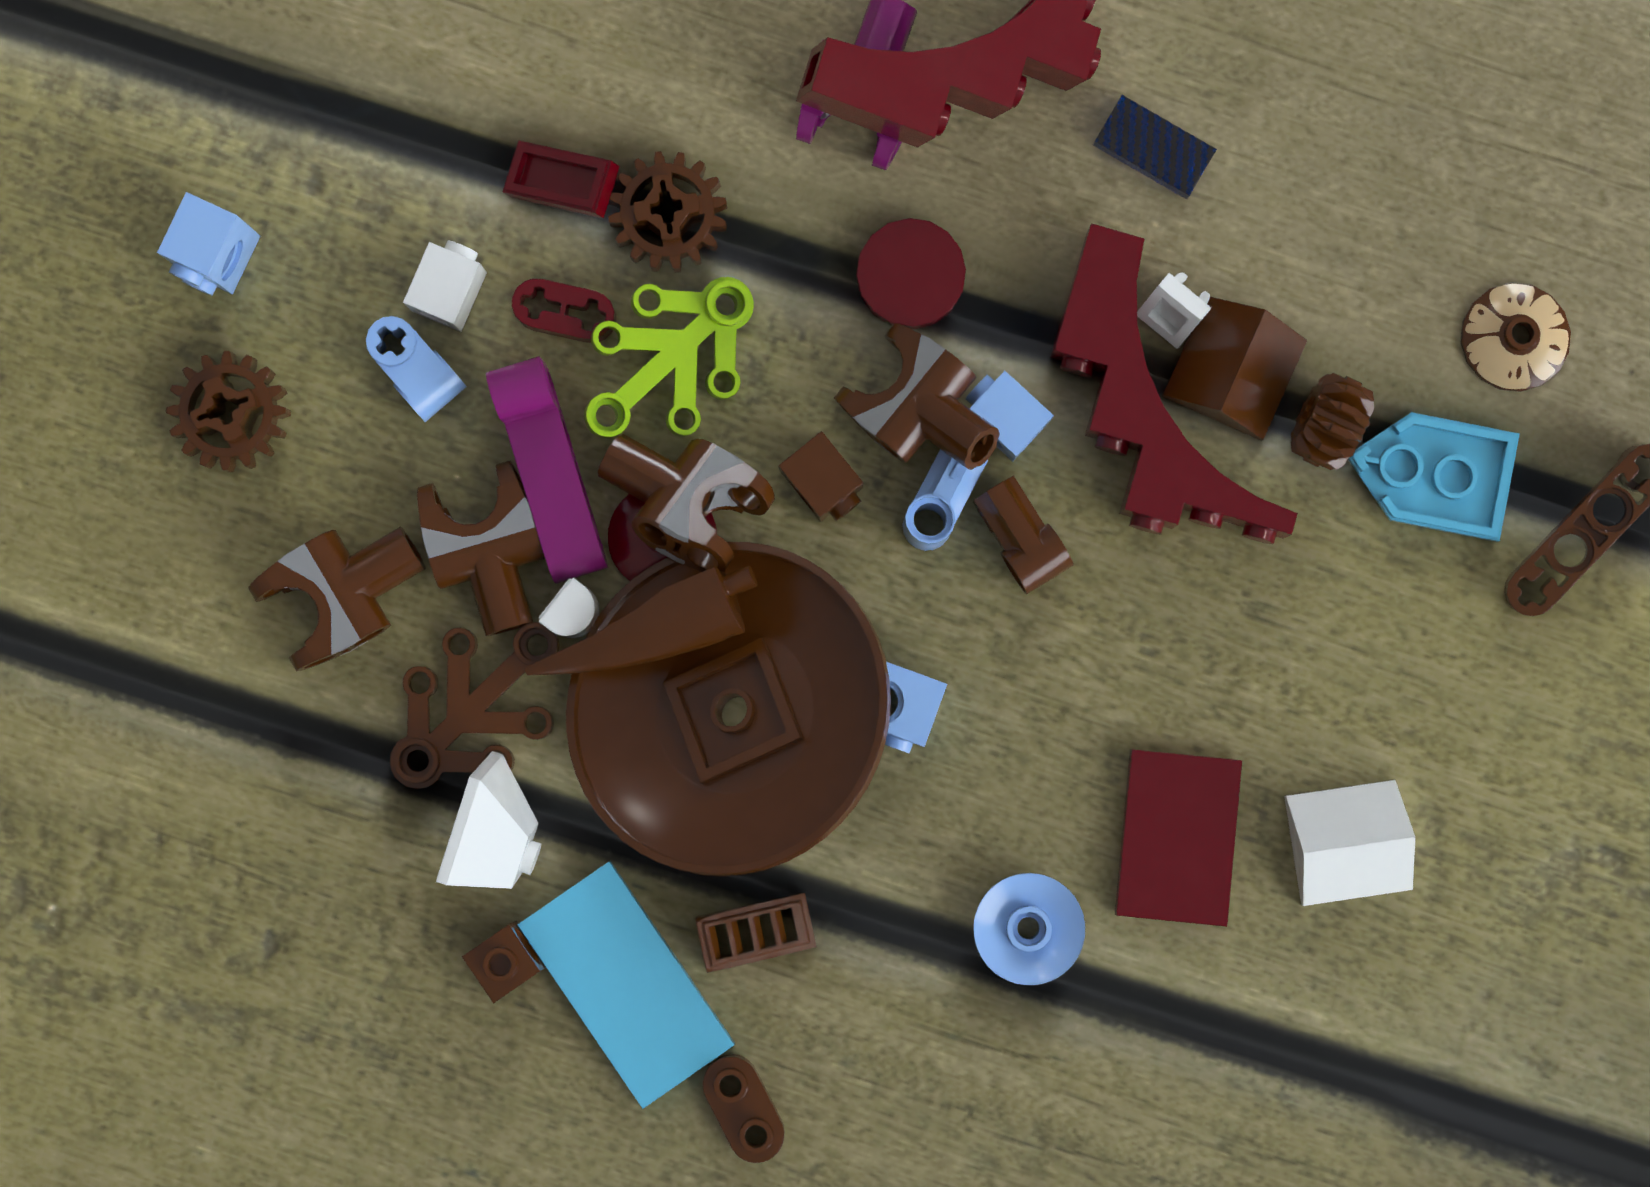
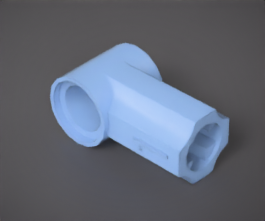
M939 450L914 500L909 505L902 524L903 534L912 546L924 551L935 550L947 541L988 460L983 465L969 470L944 451ZM928 509L935 511L943 520V530L933 536L920 533L914 525L916 513Z

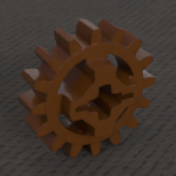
M661 151L655 152V165L647 167L639 158L636 159L634 163L638 174L632 178L629 175L620 173L618 180L625 191L623 194L611 193L609 200L612 205L620 208V212L608 216L610 226L616 228L624 227V230L615 238L618 246L621 248L633 244L634 247L630 254L631 260L637 264L646 255L649 256L650 267L654 272L659 271L663 261H670L674 272L679 273L682 267L681 259L689 257L697 266L702 264L698 250L704 246L709 250L716 251L718 244L711 233L712 231H726L727 227L724 219L715 216V213L728 208L726 198L712 197V194L721 187L719 179L712 177L704 181L702 178L706 170L705 163L699 161L689 169L686 167V158L682 152L677 153L673 164L665 162ZM673 178L689 183L700 195H696V193L685 194L674 186ZM653 182V188L644 201L634 202L639 192L646 185ZM664 191H667L669 200L673 203L675 210H679L674 212L672 234L669 233L666 223H664L661 215H659L663 209L662 203H665ZM702 222L698 232L690 240L683 243V235L691 224ZM636 230H651L661 237L663 247L649 243Z
M230 351L223 352L221 364H217L210 356L203 355L201 356L202 371L198 373L189 367H185L182 370L185 377L189 380L186 387L179 385L171 386L170 391L180 397L179 405L166 407V413L179 418L180 423L169 430L170 434L175 438H188L181 451L190 457L202 451L200 465L209 469L216 464L218 458H220L222 470L228 473H234L237 459H240L245 467L255 468L256 459L254 454L260 451L272 457L275 453L268 443L270 438L273 436L285 439L287 435L284 430L276 426L278 419L291 416L289 409L277 405V400L282 399L288 394L286 388L281 385L269 386L276 373L267 366L255 373L257 360L252 356L246 355L240 365H238L235 354ZM234 376L247 379L256 388H246L237 391L234 389L233 384L229 382L228 377ZM205 390V395L199 408L195 409L199 395ZM227 401L239 406V408L232 412L233 421L231 423L219 418L220 415L226 412L224 403ZM263 414L262 422L257 432L253 435L252 429L259 415ZM220 432L224 440L229 443L230 448L212 446L202 436L205 434L210 436Z

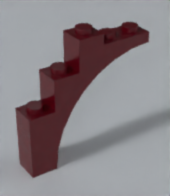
M1029 0L1007 23L991 33L955 46L914 52L868 49L827 37L811 50L796 102L918 148L936 136H940L945 130L951 114V105L947 104L946 101L994 119L1019 104L1026 88V76L1065 91L1089 80L1095 73L1101 58V49L1096 47L1101 28L1084 21L1090 15L1096 0Z
M1091 223L1086 233L1050 358L1062 361L1060 369L1074 375L1092 377L1093 370L1103 373L1085 436L1096 439L1094 447L1108 453L1126 456L1128 448L1137 451L1119 514L1131 517L1129 526L1161 535L1163 527L1172 529L1179 524L1182 510L1190 512L1188 520L1216 529H1221L1223 521L1244 527L1243 537L1266 544H1274L1276 537L1283 539L1292 535L1298 513L1256 497L1221 474L1187 441L1163 406L1146 366L1137 323V278L1145 239Z

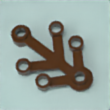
M532 622L522 626L514 636V652L470 694V659L477 651V638L470 630L464 628L449 630L442 641L443 651L448 656L447 717L430 733L429 698L437 691L438 678L435 672L427 667L416 666L409 669L403 677V688L408 695L407 736L396 743L390 756V766L395 778L410 788H426L436 783L444 772H474L492 751L502 752L512 771L515 763L514 755L505 746L492 745L483 752L452 751L446 749L463 733L524 734L527 738L538 740L547 737L552 732L554 727L553 716L543 707H529L524 712H488L486 710L525 673L524 667L559 651L560 645L557 634L539 622ZM458 634L467 636L470 643L469 649L462 655H456L450 646L452 638ZM534 635H543L548 643L545 653L539 656L532 655L528 649V642ZM419 672L425 673L430 679L429 688L421 694L416 693L411 686L413 676ZM535 712L541 713L546 719L545 729L538 734L532 733L527 727L528 717ZM417 750L424 751L429 759L428 766L421 772L414 770L410 765V757Z

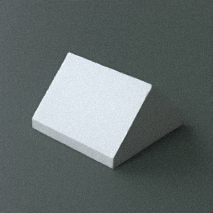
M1395 780L1284 796L1302 906L1413 890L1415 834Z

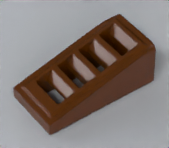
M805 892L699 915L695 918L707 973L817 947ZM788 908L792 909L798 939L787 941L781 910ZM766 913L770 914L776 944L765 946L759 915ZM747 918L754 949L743 951L737 920ZM725 923L732 954L721 956L715 925Z

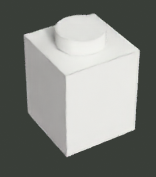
M450 240L447 241L444 248L429 242L403 303L412 312L462 332L487 274L483 266L475 261L478 253Z

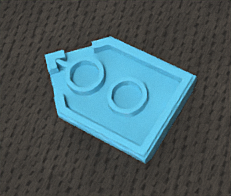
M1411 412L1355 449L1353 456L1348 458V460L1390 521L1499 542L1520 434Z

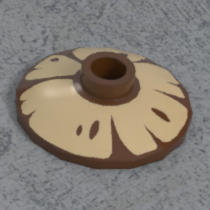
M1508 283L1489 289L1472 303L1462 322L1461 346L1467 364L1482 381L1499 390L1521 392L1543 385L1560 371L1569 354L1571 330L1565 311L1550 294L1533 285ZM1515 325H1522L1528 330L1529 340L1526 344H1520L1514 340L1512 329Z

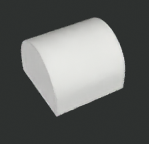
M569 578L538 617L540 619L539 622L553 633L563 637H580L589 632L599 616V603L590 589L575 578Z

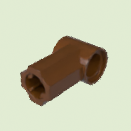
M1014 476L997 484L973 501L980 516L1003 549L1001 556L1025 594L1032 592L1074 566L1072 558L1061 539L1048 523L1044 525Z

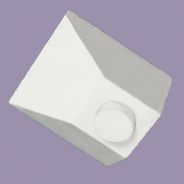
M492 751L469 776L436 882L450 886L512 889L522 873L531 875L541 849V843L533 841L538 821L503 754Z

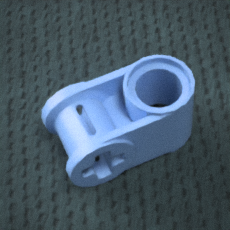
M394 316L382 317L375 321L368 329L366 345L371 357L395 383L393 384L395 389L424 422L429 420L467 387L435 349L432 351L411 325L402 318ZM390 333L396 338L402 337L404 334L406 335L401 340L405 350L398 356L392 351L382 355L387 348L383 339Z

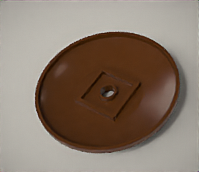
M727 542L733 551L734 558L724 571L729 574L749 565L757 580V587L736 595L744 620V633L701 649L658 661L617 669L572 674L568 688L566 733L569 753L577 779L594 811L612 832L639 853L658 863L681 871L701 875L730 876L766 870L790 861L824 840L845 820L867 790L878 768L889 728L891 695L886 659L872 623L859 603L843 585L811 561L787 550L751 542ZM669 557L650 566L633 578L611 599L597 617L586 638L631 613L663 588L701 573V571L676 562ZM733 698H743L747 706L745 718L735 726H726L722 719L724 705Z

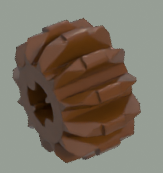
M1332 373L1320 378L1317 385L1311 389L1309 397L1303 403L1300 414L1295 419L1296 425L1291 432L1292 452L1303 457L1304 461L1316 467L1320 465L1329 470H1337L1344 466L1347 459L1353 456L1357 445L1362 441L1366 428L1370 425L1369 419L1374 411L1373 391L1363 387L1361 382L1348 376L1344 378Z

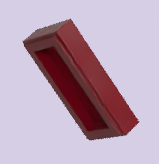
M518 140L502 192L511 198L604 218L620 166L612 160Z

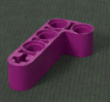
M538 356L486 372V380L499 419L505 424L547 566L554 583L558 584L567 581L569 578H577L608 568L602 541L546 363Z

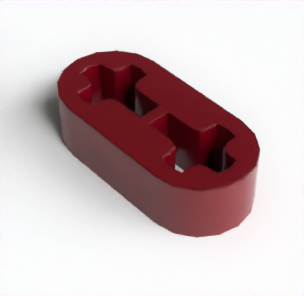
M530 279L520 284L512 297V309L516 318L524 327L536 332L591 343L592 331L600 322L594 323L592 331H586L581 319L568 316L569 309L587 311L590 303L598 304V311L601 315L606 316L605 321L616 322V313L611 301L604 294L590 289L545 279ZM537 291H543L544 298L548 303L561 307L559 313L545 310L540 312L538 319H532L530 310L523 306L525 299H534ZM610 328L602 329L598 336L599 342L605 340L612 334L613 330Z

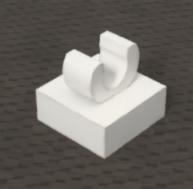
M1183 272L1175 277L1168 273L1137 311V316L1176 349L1179 348L1211 309L1207 304L1210 294L1206 291L1202 292L1199 297L1183 285L1188 277Z

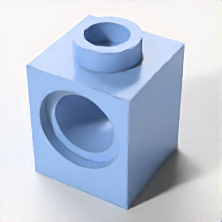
M1006 371L995 381L987 374L965 398L972 405L970 407L971 410L998 428L1000 436L996 447L1012 462L1046 427L1054 416Z

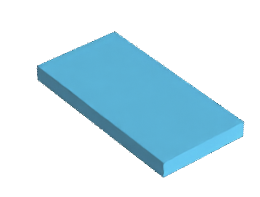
M611 861L517 924L642 1109L735 1045L727 1030Z

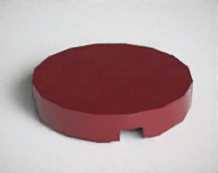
M907 218L887 223L870 236L860 253L856 278L861 298L874 316L891 325L897 323L910 329H918L934 325L951 313L963 293L966 267L962 251L949 232L931 221Z

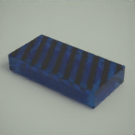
M1121 95L1093 144L1098 149L1185 199L1189 198L1217 150L1124 95Z

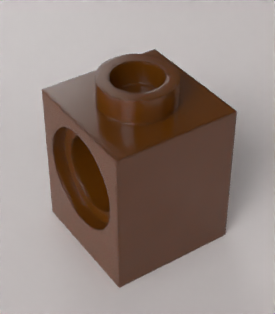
M822 431L778 465L779 471L820 522L829 515L835 521H838L862 501L856 493L863 488V481Z
M517 920L462 956L493 1004L546 967L517 924L519 923Z

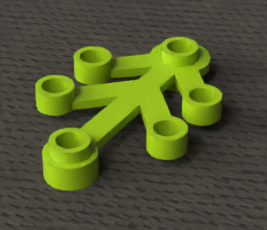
M720 277L714 279L705 286L702 292L662 290L654 284H644L634 291L631 297V307L634 313L641 318H653L661 313V311L698 314L683 330L622 327L614 321H604L594 328L591 334V344L599 354L609 356L620 350L659 352L615 393H601L589 401L584 411V421L591 433L601 438H612L622 433L630 422V409L673 369V407L667 412L666 425L669 431L676 436L684 437L694 433L701 423V415L696 408L698 345L713 331L714 369L706 376V390L712 397L720 400L730 398L738 392L741 381L738 372L735 370L737 329L744 326L751 318L754 301L749 288L736 278ZM649 291L657 297L658 305L654 311H646L641 308L638 299L642 292ZM725 295L733 300L734 311L731 315H723L717 310L716 300L719 296ZM610 328L616 332L618 343L614 348H606L599 342L598 336L602 329ZM723 372L730 376L732 387L729 392H719L715 388L713 381L717 373ZM608 406L614 410L616 419L612 426L606 427L598 423L596 412L599 407ZM679 409L687 410L692 415L693 423L687 430L678 428L674 423V415Z

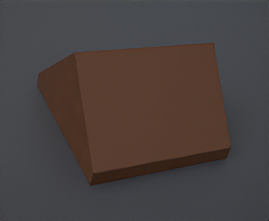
M1210 297L1207 304L1211 309L1188 336L1162 397L1262 441L1307 340L1265 309Z

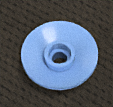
M1037 873L1016 874L996 883L980 901L974 918V939L977 950L985 964L1001 978L1020 985L1044 984L1063 975L1077 960L1085 939L1084 915L1075 896L1057 880ZM1026 917L1034 918L1038 923V931L1031 938L1020 936L1017 930L1020 920Z

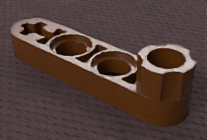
M1650 444L1631 446L1625 450L1618 459V462L1510 574L1505 582L1504 593L1506 601L1512 609L1527 616L1542 615L1550 610L1650 506V479H1644L1639 484L1633 480L1640 470L1635 463L1637 457L1641 456L1644 459H1650ZM1618 476V479L1625 488L1632 492L1643 494V498L1637 504L1627 490L1613 484V481ZM1610 493L1622 500L1625 510L1623 517L1618 523L1604 526L1595 519L1593 506L1597 498ZM1573 534L1584 542L1585 556L1577 565L1563 566L1555 558L1554 546L1562 536ZM1543 556L1549 567L1565 575V579L1557 585L1555 579L1549 577L1539 589L1544 596L1542 602L1537 604L1529 600L1522 605L1518 601L1522 590L1517 584L1522 578L1532 582L1545 571L1535 566L1536 561Z

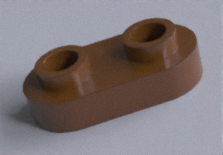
M734 1054L724 1055L714 1060L705 1073L703 1090L732 1150L738 1157L747 1162L761 1163L770 1160L782 1147L785 1133L784 1124L755 1066L748 1059ZM727 1075L736 1076L741 1082V1090L733 1095L726 1094L721 1089V1079ZM753 1125L763 1127L767 1133L766 1140L761 1144L750 1143L745 1134L749 1127Z

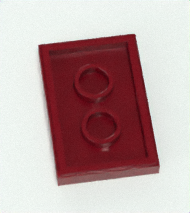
M1130 749L1115 904L1116 916L1227 927L1242 760Z

